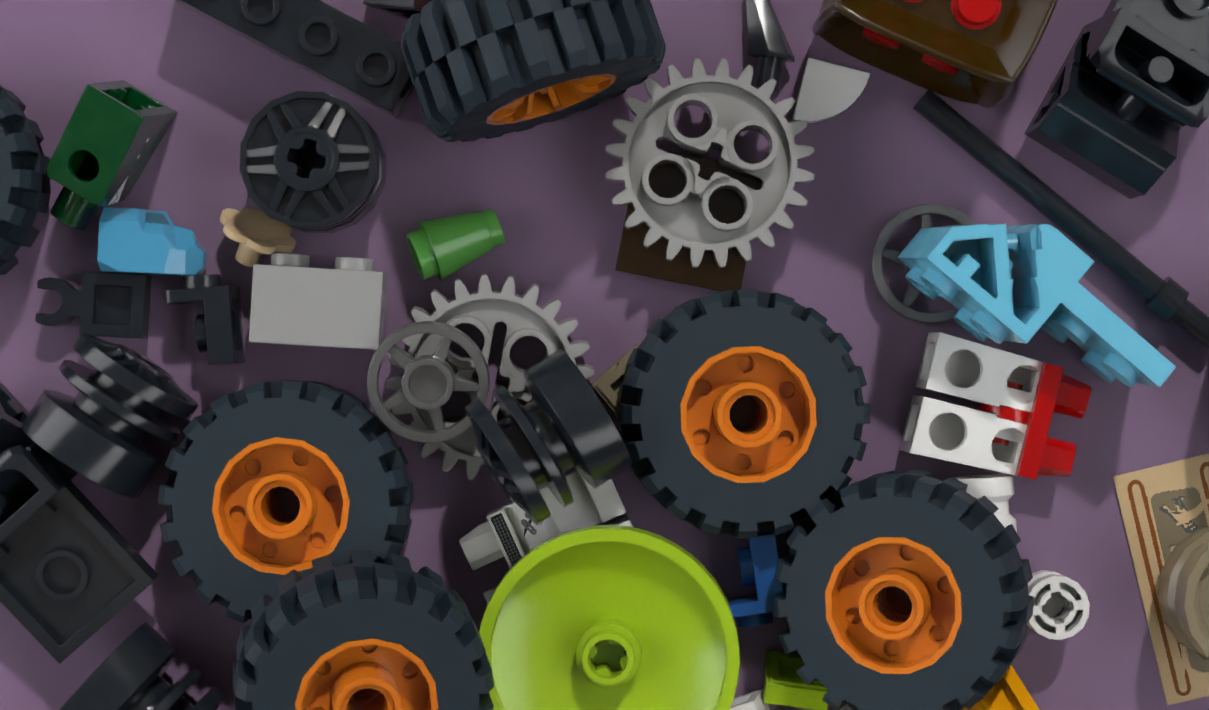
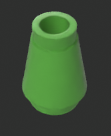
M492 208L482 212L475 211L418 221L419 228L406 232V239L413 261L423 280L437 275L441 281L490 252L494 247L505 244L501 225Z

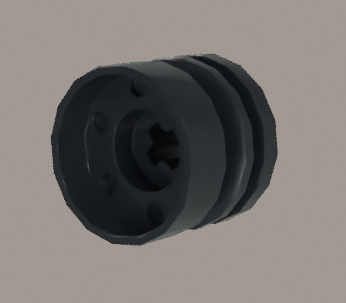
M295 91L270 101L251 119L240 143V173L248 195L267 216L306 233H334L356 225L375 207L386 183V155L377 132L347 102L325 92ZM312 145H316V152L326 159V164L323 169L313 168L309 178H305V170L296 165V158L298 154H309Z
M81 333L73 347L82 358L95 368L91 370L74 361L64 360L59 370L67 381L79 391L74 398L54 390H44L22 423V429L36 444L76 472L120 495L138 498L161 464L157 454L141 439L145 433H148L160 439L176 441L181 433L180 430L166 416L160 413V410L162 409L182 419H190L198 404L178 386L168 372L148 358L122 344L107 342L89 333Z
M561 348L524 370L525 382L532 397L531 402L522 406L504 386L500 385L493 389V395L505 418L496 422L480 399L465 407V412L473 427L476 439L475 446L506 497L523 509L536 525L551 517V513L538 489L547 485L559 503L565 508L574 501L570 486L564 475L567 471L575 468L596 489L633 464L630 454L604 406L581 371Z
M146 622L127 637L101 663L60 710H217L227 696L218 687L214 686L193 706L185 696L203 676L197 668L186 673L170 685L162 676L171 664L177 650Z

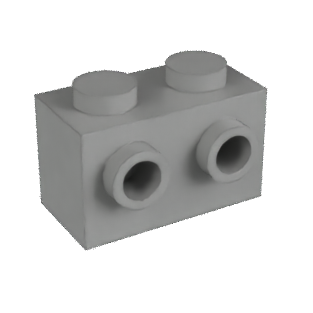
M271 254V265L253 264L249 342L377 350L385 339L389 274L373 271L374 259L335 257V269L309 268V255Z

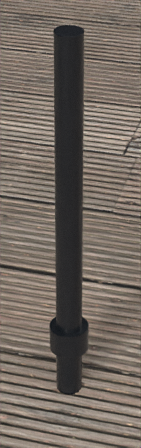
M930 89L925 92L913 107L916 112L1146 298L1144 306L1164 322L1170 318L1209 349V317L1187 299L1189 292L1170 276L1164 280L934 92Z

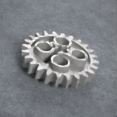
M696 58L693 62L691 77L684 79L679 70L672 64L667 69L669 85L665 88H662L649 77L644 81L646 92L650 98L646 103L628 96L625 104L635 116L633 122L614 119L612 127L626 138L625 143L606 145V154L622 160L621 167L614 168L605 173L606 181L624 183L625 190L618 193L612 199L613 206L632 204L635 211L628 217L624 226L628 230L645 223L650 229L646 234L643 246L648 248L660 238L668 241L666 260L670 262L681 248L690 249L692 268L699 266L704 252L711 251L718 268H724L728 258V249L735 248L738 255L744 262L752 259L751 240L755 238L764 247L772 248L775 242L769 227L773 224L781 229L791 230L794 224L783 210L786 206L804 208L808 202L801 194L793 190L795 184H805L814 180L813 173L797 167L799 160L805 159L814 153V147L795 144L794 137L807 128V121L788 123L784 116L792 108L795 100L791 97L775 104L770 99L777 82L773 78L765 82L759 89L751 86L753 67L750 65L742 71L738 79L729 77L727 59H721L715 75H706L700 58ZM684 106H698L707 113L710 120V128L706 134L698 138H688L678 132L674 123V115ZM747 130L757 131L762 134L768 142V157L764 161L755 164L746 163L741 160L734 149L736 135ZM659 138H665L698 156H704L709 148L716 149L721 152L718 162L722 166L757 177L762 181L763 186L760 190H755L721 172H715L709 180L702 179L698 176L700 165L697 162L658 149L656 141ZM663 164H670L679 168L685 178V188L682 193L673 198H663L655 194L650 188L648 180L649 174L654 168ZM721 189L733 190L739 194L744 204V211L740 220L735 223L726 224L714 219L708 206L711 194Z
M481 273L478 291L469 292L466 284L459 277L455 279V298L448 300L440 291L434 289L431 291V298L436 310L430 314L417 306L411 309V314L416 322L434 321L453 327L461 323H470L476 326L484 336V343L480 350L487 364L494 326L497 322H504L507 325V330L500 355L499 368L500 375L507 377L508 380L507 383H496L494 389L502 385L516 399H521L528 403L532 401L524 378V370L528 368L516 365L510 357V349L513 343L524 336H534L545 344L546 355L544 358L561 348L575 363L585 379L595 375L593 366L576 363L575 361L576 357L590 349L588 341H569L567 338L578 326L577 319L571 317L557 322L554 317L559 311L561 300L555 297L541 307L536 303L539 296V285L533 283L521 296L515 294L513 275L508 274L501 290H492L487 273ZM424 333L409 336L401 341L409 346L407 353L417 358L423 355H433L444 336ZM449 347L445 361L452 367L454 375L479 380V378L472 376L474 371H477L470 356H461ZM389 354L388 362L402 368ZM403 374L387 379V388L395 391L402 388ZM466 391L472 402L477 400L478 391ZM492 394L490 413L498 422L497 413L500 407ZM409 401L391 408L392 414H412L413 419L407 424L408 426L421 430H435L429 410L417 408ZM466 412L458 417L444 415L445 428L462 420L467 415ZM472 426L452 439L436 443H423L420 455L425 458L438 448L443 450L445 453L442 470L448 472L458 459L466 461V473L469 480L474 479L481 464L486 465L475 446L476 439Z

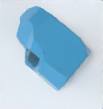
M103 208L99 220L97 261L100 271L127 274L195 276L201 275L206 268L207 252L201 247L194 231L175 225L166 211H151L137 208Z

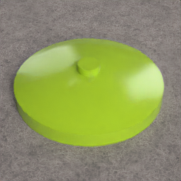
M594 525L573 529L547 539L526 553L506 573L487 605L479 630L492 668L494 688L489 691L494 705L493 710H730L735 697L740 668L739 640L733 613L725 594L710 572L692 554L669 539L647 530L621 525Z

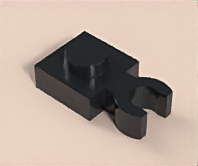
M83 271L82 290H76L66 280L52 277L40 279L37 282V288L57 291L61 296L62 304L56 313L36 314L35 321L46 326L60 327L69 324L75 317H80L79 335L81 333H89L96 337L148 339L152 276Z

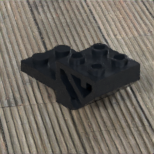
M1111 0L1101 18L1083 26L1024 134L1127 198L1132 199L1145 195L1177 158L1181 126L1188 125L1199 128L1209 117V0Z
M0 382V602L60 664L153 583L158 577V573L72 483L71 479L78 472L53 457L23 431L21 425L29 412Z

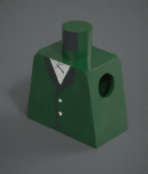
M124 80L87 84L46 168V175L63 185L50 210L51 215L72 228L85 230L97 206L103 207L124 201L142 174L177 112Z

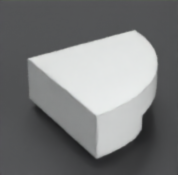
M808 58L791 121L816 123L840 114L860 96L868 82L870 73Z

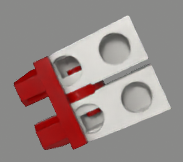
M929 332L915 387L980 403L979 410L913 395L899 450L1033 480L1037 479L1038 474L1069 477L1076 455V444L1047 437L1052 415L1054 412L1083 419L1087 411L1092 387L1071 376L1063 375L1064 367L1044 363L945 333Z

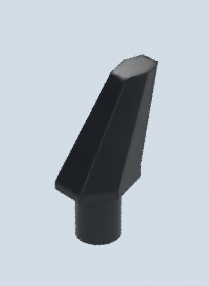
M746 0L748 55L758 58L753 87L759 89L765 82L773 78L777 81L773 92H778L783 62H795V57L770 0Z

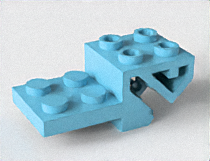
M972 224L921 228L897 257L911 269L905 278L928 298L935 301L940 296L950 302L959 310L953 317L954 320L969 334L982 342L988 337L998 344H1001L1003 341L1027 344L1041 328L1057 341L1064 343L1069 338L1085 351L1086 354L1081 359L1082 363L1099 378L1110 384L1117 379L1129 387H1133L1135 383L1161 387L1176 368L1173 363L1078 283L1095 261L1050 224L1011 225L1007 228L1006 224Z

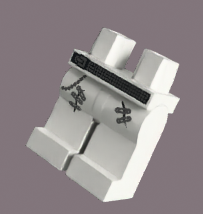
M577 470L566 474L565 477L570 486L574 501L565 508L559 503L547 485L538 489L551 513V517L538 525L513 501L487 513L488 521L476 526L459 539L472 570L474 571L502 557H505L511 569L520 558L547 539L573 529L594 526L601 522L604 523L626 513L612 479L595 489ZM627 516L609 524L633 527ZM497 587L484 592L487 604Z

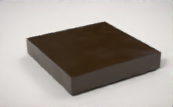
M663 150L697 162L700 165L698 176L702 179L709 180L715 172H721L752 189H761L762 181L759 178L722 166L717 160ZM659 165L649 174L650 188L660 197H676L685 188L684 175L674 165ZM717 190L709 198V211L717 221L730 224L737 222L742 217L744 211L743 200L733 190ZM632 204L627 207L625 222L635 211ZM645 223L628 230L625 226L623 227L615 271L719 292L741 289L746 262L738 255L735 248L728 249V258L724 268H718L712 251L704 252L699 266L692 268L690 249L681 248L670 262L666 260L668 241L660 238L648 248L643 246L646 234L650 229Z

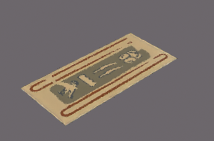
M1208 453L1113 476L1167 706L1209 696V660L1178 642L1164 623L1158 599L1161 570L1174 547L1197 529L1209 526Z

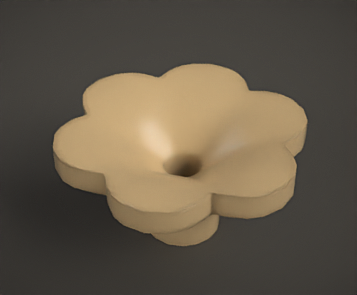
M226 208L223 209L219 218L220 222L224 225L223 233L225 236L240 242L235 259L248 267H253V264L259 265L263 254H273L275 251L291 253L297 243L291 237L293 229L289 225L276 219H270L264 212L254 208H243L241 211Z

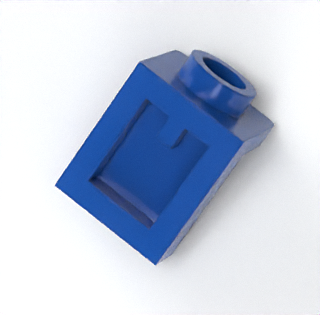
M772 532L759 533L757 538H748L749 547L737 549L742 587L754 585L756 594L726 598L732 610L736 627H751L773 622V597L783 593L782 582L774 578L779 560L776 538Z

